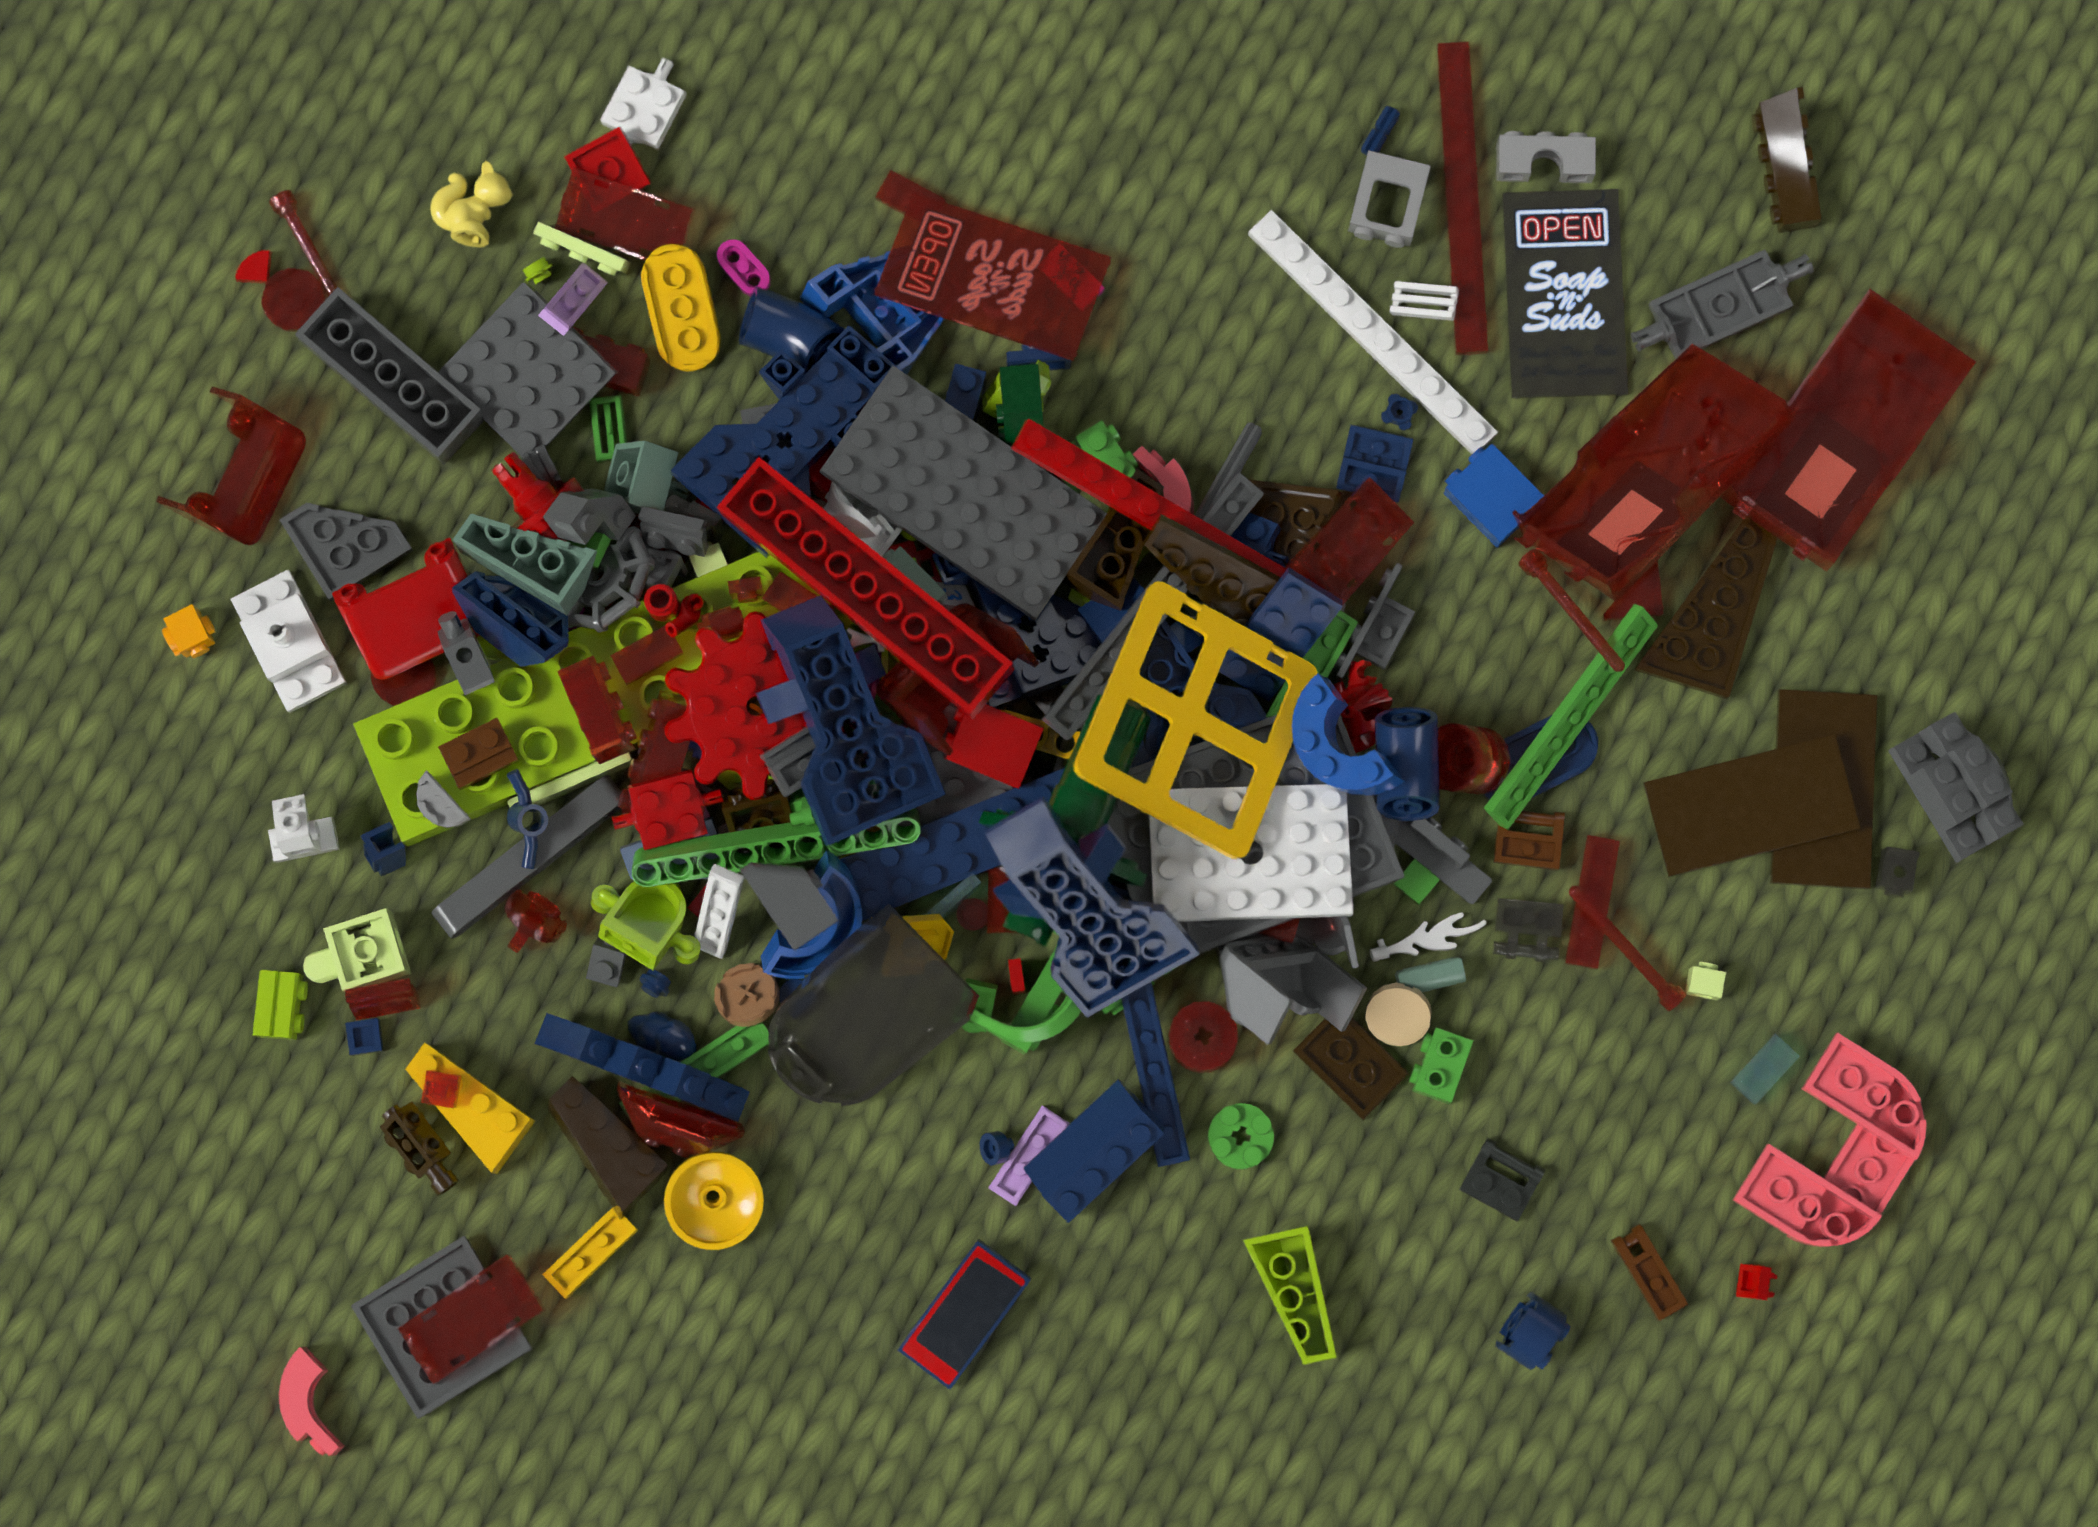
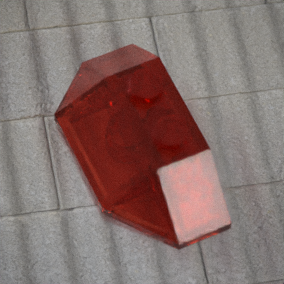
M620 1081L617 1085L619 1096L638 1136L642 1137L641 1140L647 1145L660 1147V1144L672 1147V1152L690 1158L691 1154L698 1155L715 1151L744 1136L745 1130L740 1122Z

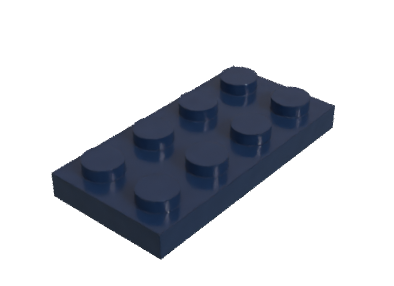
M1288 567L1244 626L1272 641L1273 644L1285 651L1292 652L1303 658L1341 610L1343 600ZM1227 650L1219 669L1220 673L1268 702L1285 682L1281 677L1231 650ZM1269 651L1267 660L1281 667L1284 659Z

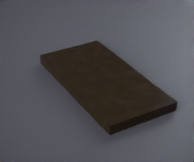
M1784 689L1778 691L1775 749L1835 734L1861 829L1771 852L1770 884L1864 890L1871 888L1877 695Z
M1835 734L1643 783L1668 878L1861 829Z

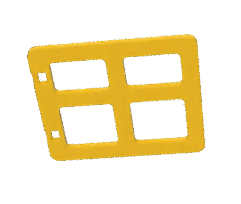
M1157 581L1151 584L1145 592L1075 759L1074 770L1080 778L1223 855L1231 859H1240L1246 856L1251 848L1292 745V719L1297 700L1305 686L1318 672L1316 667L1292 652L1285 651L1273 644L1272 641L1207 605L1200 604L1187 597V594L1167 583ZM1183 604L1198 611L1195 619L1180 612ZM1163 614L1199 632L1205 639L1182 697L1175 696L1140 675V668ZM1227 650L1241 655L1281 677L1288 683V689L1266 743L1254 739L1210 715L1205 710L1206 701ZM1269 651L1284 659L1281 667L1267 660ZM1128 699L1159 714L1170 723L1146 783L1134 779L1104 761V754ZM1193 735L1207 740L1251 764L1254 768V774L1231 829H1227L1170 797V789Z

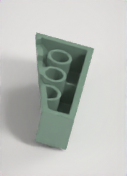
M474 514L469 515L453 538V542L460 553L566 616L585 590L597 551L594 549L581 548L560 539L554 540L543 537L539 533L516 529L508 524Z

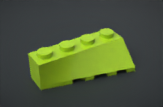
M1308 1226L1243 1240L1301 1358L1302 1364L1337 1358Z

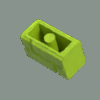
M260 970L253 1026L254 1036L297 1040V1033H302L304 1029V1014H300L301 1001H306L308 994V982L303 981L304 975L293 972Z

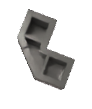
M594 488L584 489L582 492H561L543 516L558 538L584 545L587 544L595 532L602 533L610 539L619 541L636 517L621 495Z

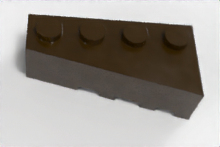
M573 1076L549 1099L548 1110L570 1144L572 1143L580 1156V1160L586 1169L590 1171L604 1197L608 1199L621 1220L666 1174L668 1164Z

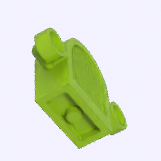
M634 881L625 889L621 896L609 885H600L593 890L591 897L592 908L598 913L607 914L600 925L598 935L600 939L653 971L670 947L674 948V957L682 964H691L698 959L701 950L698 939L694 936L680 933L686 913V902L681 892V887L677 882L643 887Z

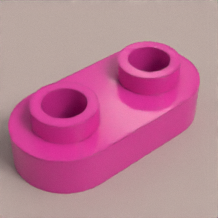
M727 240L720 245L717 251L718 263L743 293L751 296L756 287L749 284V280L753 277L760 278V283L757 286L769 289L771 280L767 269L744 243L739 240ZM732 254L740 256L739 260L735 263L728 261L729 256Z

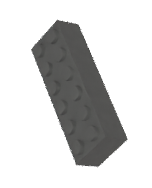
M338 287L295 333V336L305 347L443 465L448 462L484 421L482 418L484 413L478 406Z

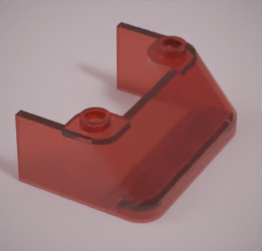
M212 386L209 391L210 393L232 405L227 417V428L233 436L240 439L239 444L213 496L198 491L191 494L185 504L160 496L157 497L156 502L184 518L238 543L254 545L262 538L305 449L306 438L300 429L246 397Z
M968 603L959 604L950 610L953 615L1011 662L1018 658L1035 668L1040 664L1018 632L1011 626ZM899 661L880 680L876 688L877 694L912 730L921 733L925 742L950 755L953 750L942 736L948 726V719L942 711L951 702L903 662Z

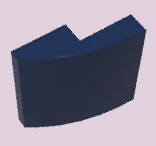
M1351 424L1336 489L1399 503L1413 438Z

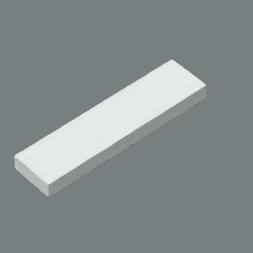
M716 864L713 865L709 872L695 938L700 942L702 951L722 959L727 950L744 876Z

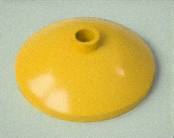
M724 1152L701 1153L684 1161L671 1175L664 1195L665 1213L673 1231L688 1244L706 1250L729 1248L748 1237L760 1220L764 1203L762 1187L753 1169L740 1158ZM716 1191L719 1193V1196L716 1200H709L706 1197L708 1192Z

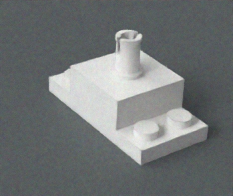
M289 570L231 598L241 619L239 623L267 679L273 683L288 713L347 684Z

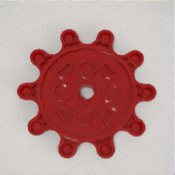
M757 611L746 615L743 622L742 635L734 641L724 640L712 627L700 628L695 635V643L702 653L700 666L694 670L672 668L665 675V684L668 689L681 694L686 700L687 705L683 715L668 721L665 725L664 732L666 738L674 743L691 740L700 746L702 756L694 769V775L698 782L711 784L722 772L727 770L735 771L742 779L744 795L750 800H759L764 797L767 791V780L771 775L760 755L807 726L802 712L768 724L763 712L755 716L747 711V702L751 697L757 696L756 693L788 681L777 650H772L761 623V619L766 618V616ZM844 726L841 727V731L843 734H845Z

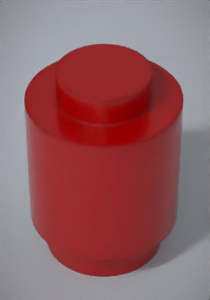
M656 584L650 587L644 596V604L647 611L657 621H670L679 612V599L674 590L668 585Z

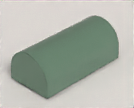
M1457 956L1398 970L1395 973L1397 983L1405 984L1404 986L1410 988L1415 987L1421 992L1466 982L1462 959Z

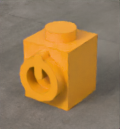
M193 604L163 618L167 627L162 629V633L175 656L182 654L186 658L189 656L197 658L206 654L209 651L208 647L215 644L211 634L216 631L207 615L203 617L200 610Z

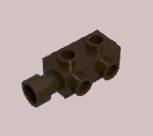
M413 1102L401 1108L396 1104L382 1115L385 1122L380 1126V1129L385 1134V1142L390 1147L396 1148L404 1159V1167L408 1172L415 1174L418 1179L426 1175L432 1182L430 1187L437 1196L446 1193L459 1182L453 1171H448L442 1164L451 1152Z

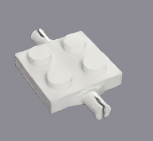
M662 58L655 74L644 73L628 66L600 120L602 125L613 130L621 126L631 145L633 143H641L658 150L686 97L684 90L666 81L674 64Z

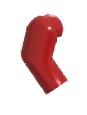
M690 594L681 601L677 617L665 625V630L669 636L676 637L698 623L701 608L704 605L703 598L699 594Z

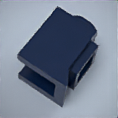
M390 822L360 835L365 843L363 844L364 856L374 873L379 872L382 877L406 865L405 846L402 842L394 844L393 826Z

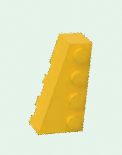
M427 1043L422 1045L405 1069L491 1173L498 1174L535 1122L533 1118Z

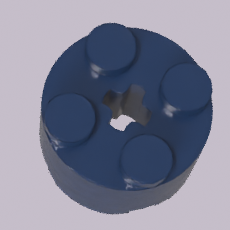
M1530 1292L1526 1296L1531 1300L1526 1305L1519 1302L1508 1316L1499 1332L1505 1337L1502 1343L1496 1340L1495 1346L1527 1369L1531 1370L1538 1367L1542 1370L1552 1357L1553 1353L1550 1350L1557 1340L1561 1342L1566 1337L1571 1325L1566 1322L1567 1315L1534 1292Z

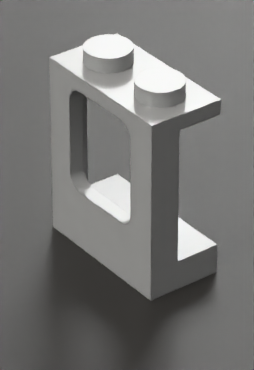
M1368 150L1348 231L1354 232L1355 237L1363 240H1372L1373 237L1385 240V244L1396 248H1402L1404 245L1410 246L1430 165ZM1383 181L1404 186L1410 190L1403 224L1400 227L1396 228L1366 219L1365 214L1374 182Z

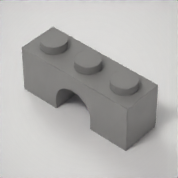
M1509 131L1504 135H1499L1496 155V181L1528 182L1531 175V163L1538 158H1549L1556 162L1559 167L1560 183H1592L1595 176L1596 137H1587L1586 133L1581 132L1570 133L1568 136H1556L1553 132H1540L1536 136H1524L1523 132Z

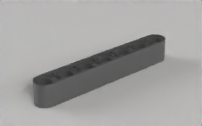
M609 775L603 776L548 819L546 830L537 836L538 850L534 869L521 867L525 848V840L523 838L441 902L431 914L451 939L458 937L627 804L628 798Z

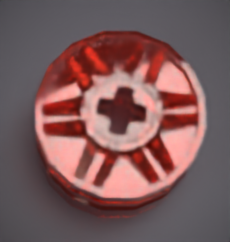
M1457 723L1443 725L1438 728L1439 789L1481 795L1492 792L1502 784L1508 774L1510 755L1508 746L1500 734L1490 728Z
M1208 1001L1194 1002L1182 1008L1173 1018L1168 1034L1169 1049L1175 1061L1185 1070L1197 1074L1212 1073L1224 1067L1232 1058L1238 1042L1237 1025L1231 1018V1014L1222 1006ZM1200 1028H1204L1206 1033H1212V1037L1208 1039L1207 1045H1203L1201 1040L1195 1041L1194 1039L1198 1035Z

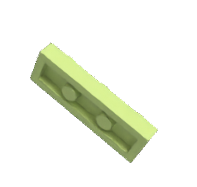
M540 222L537 223L533 233L542 237L540 244L558 251L559 246L571 250L569 253L570 257L585 264L588 258L599 262L597 269L613 276L616 275L617 271L626 274L631 262Z

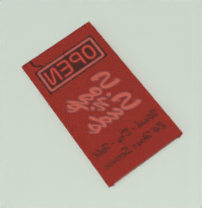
M913 192L878 285L875 287L874 296L1074 361L1108 267L1111 265V257Z

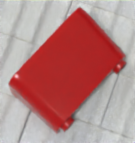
M450 537L441 542H436L428 548L424 555L426 567L379 589L367 593L361 584H346L332 592L334 601L375 678L379 680L391 678L444 653L438 631L442 629L438 619L443 614L454 611L460 620L467 619L452 593V587L468 577L470 573Z

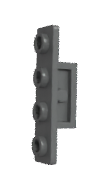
M1397 563L1393 570L1387 568L1378 584L1384 587L1378 598L1371 597L1363 612L1368 615L1367 620L1363 626L1356 625L1348 640L1353 643V646L1348 655L1343 652L1341 653L1333 668L1338 671L1335 678L1338 682H1342L1355 655L1366 661H1371L1375 666L1385 670L1415 614V611L1387 597L1403 565Z
M1380 814L1390 840L1412 858L1419 861L1469 904H1474L1492 882L1489 876L1468 860L1470 857L1466 853L1468 847L1458 838L1452 836L1449 839L1440 832L1443 827L1432 817L1422 820L1401 821L1386 818Z

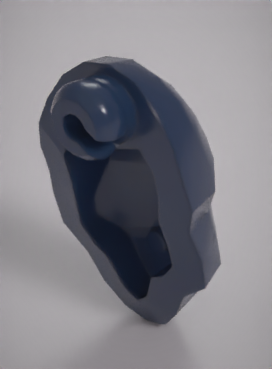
M656 1011L649 1014L636 1015L628 1021L630 1035L636 1041L637 1046L674 1061L684 1060L693 1055L697 1050L694 1035L687 1025L678 1019H672L664 1013Z

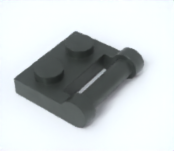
M1487 1137L1459 1190L1517 1222L1546 1169L1539 1165L1534 1167L1497 1147L1496 1142ZM1488 1157L1527 1177L1528 1181L1523 1187L1485 1166L1484 1164Z

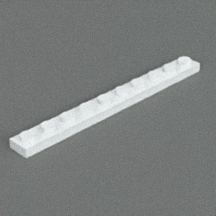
M1272 210L1249 231L1248 235L1471 454L1481 446L1484 448L1497 435L1498 432Z

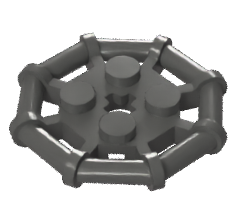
M635 526L627 528L615 545L611 544V547H607L599 567H592L585 590L568 614V628L576 626L595 629L599 633L607 631L610 624L632 608L636 607L638 609L641 605L639 600L649 573L655 568V560L650 557L642 540V531ZM630 547H632L636 556L632 560H628L626 555ZM601 571H603L604 574H603L602 578H601L600 580H598V578H599L598 573L601 572ZM633 572H636L634 579L632 580L631 574ZM620 596L624 598L623 600H621L605 612L606 606L611 604ZM584 607L593 609L592 616L579 613Z

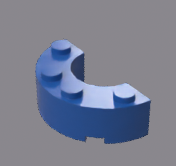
M1319 673L1316 674L1301 692L1292 719L1293 742L1304 766L1322 782L1348 794L1376 795L1389 791L1403 783V778L1384 754L1373 750L1363 756L1350 757L1341 751L1336 740V724L1340 714L1348 704L1329 679Z
M825 851L815 867L814 873L823 885L818 888V891L839 921L796 951L791 947L781 930H776L761 954L764 973L785 979H803L805 975L819 971L822 974L839 964L854 947L862 926V908L858 889L850 870L833 853Z

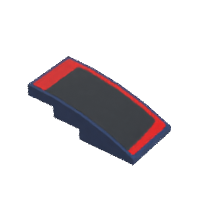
M978 1239L903 1341L898 1351L951 1390L1032 1278Z

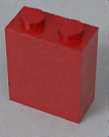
M985 705L974 719H971L957 707L953 720L958 722L954 732H948L941 747V750L945 751L943 758L1019 789L1044 728L989 705Z

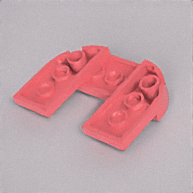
M1836 1033L1801 1088L1856 1123L1834 1161L1822 1178L1772 1145L1767 1144L1733 1198L1734 1202L1785 1233L1788 1238L1801 1244L1815 1247L1842 1245L1852 1242L1869 1232L1882 1217L1883 1210L1914 1160L1918 1159L1926 1136V1119L1924 1120L1923 1109L1920 1103L1921 1099L1910 1081L1892 1066L1841 1034Z

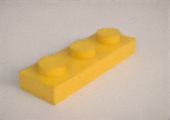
M612 1207L542 1275L567 1299L623 1246L638 1229L626 1216H623L620 1220Z

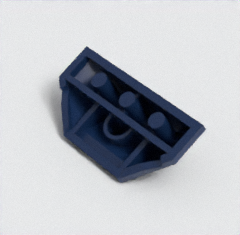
M475 571L452 587V593L474 631L519 666L545 663L568 646V615H564L501 576H485V573Z

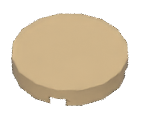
M1392 983L1382 986L1372 994L1367 1004L1365 1019L1369 1030L1377 1039L1388 1045L1405 1046L1414 1044L1424 1037L1430 1027L1432 1010L1428 999L1419 989L1404 986L1405 984Z

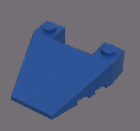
M912 245L887 251L882 256L860 258L858 262L842 266V263L832 265L807 282L800 298L804 305L826 317H830L844 307L876 344L877 350L906 375L963 292L962 287L948 271L934 305L895 293L898 282L893 283L891 286L879 284L880 281L890 283L893 279L900 278Z

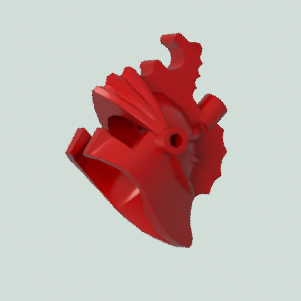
M1366 660L1351 662L1350 674L1348 675L1349 686L1347 688L1344 682L1334 684L1348 704L1340 715L1355 753L1362 752L1376 744L1375 717L1377 714L1389 710L1393 702L1392 697H1389V691L1383 689L1381 683L1375 685L1376 677L1364 676V670L1372 665L1371 661Z

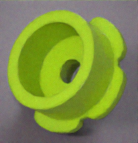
M542 257L524 268L523 272L527 277L525 281L533 280L536 285L551 276L549 269L552 268V264H548L545 257Z

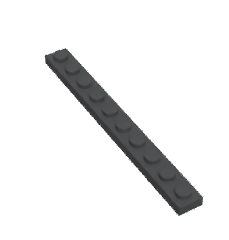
M1238 473L1201 519L1231 536L1264 493L1241 473ZM1165 566L1161 568L1041 719L1066 741L1074 735L1088 717L1097 695H1103L1147 588L1157 581H1162L1183 593L1187 592L1186 584ZM1162 615L1158 627L1161 625V623L1165 620V618L1168 615Z

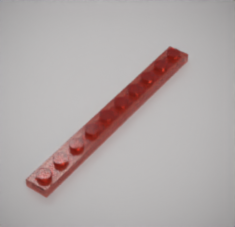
M1469 42L1437 43L1451 286L1459 289L1453 321L1455 355L1487 354L1488 338Z

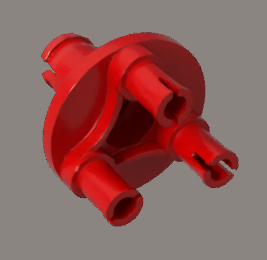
M515 452L510 453L504 460L515 472V477L508 472L502 463L495 465L491 471L513 498L514 511L520 517L511 527L523 531L536 532L540 536L566 541L556 536L543 516L561 492H582L584 489L574 477L555 490L548 481L538 479L529 467L518 458L519 455Z

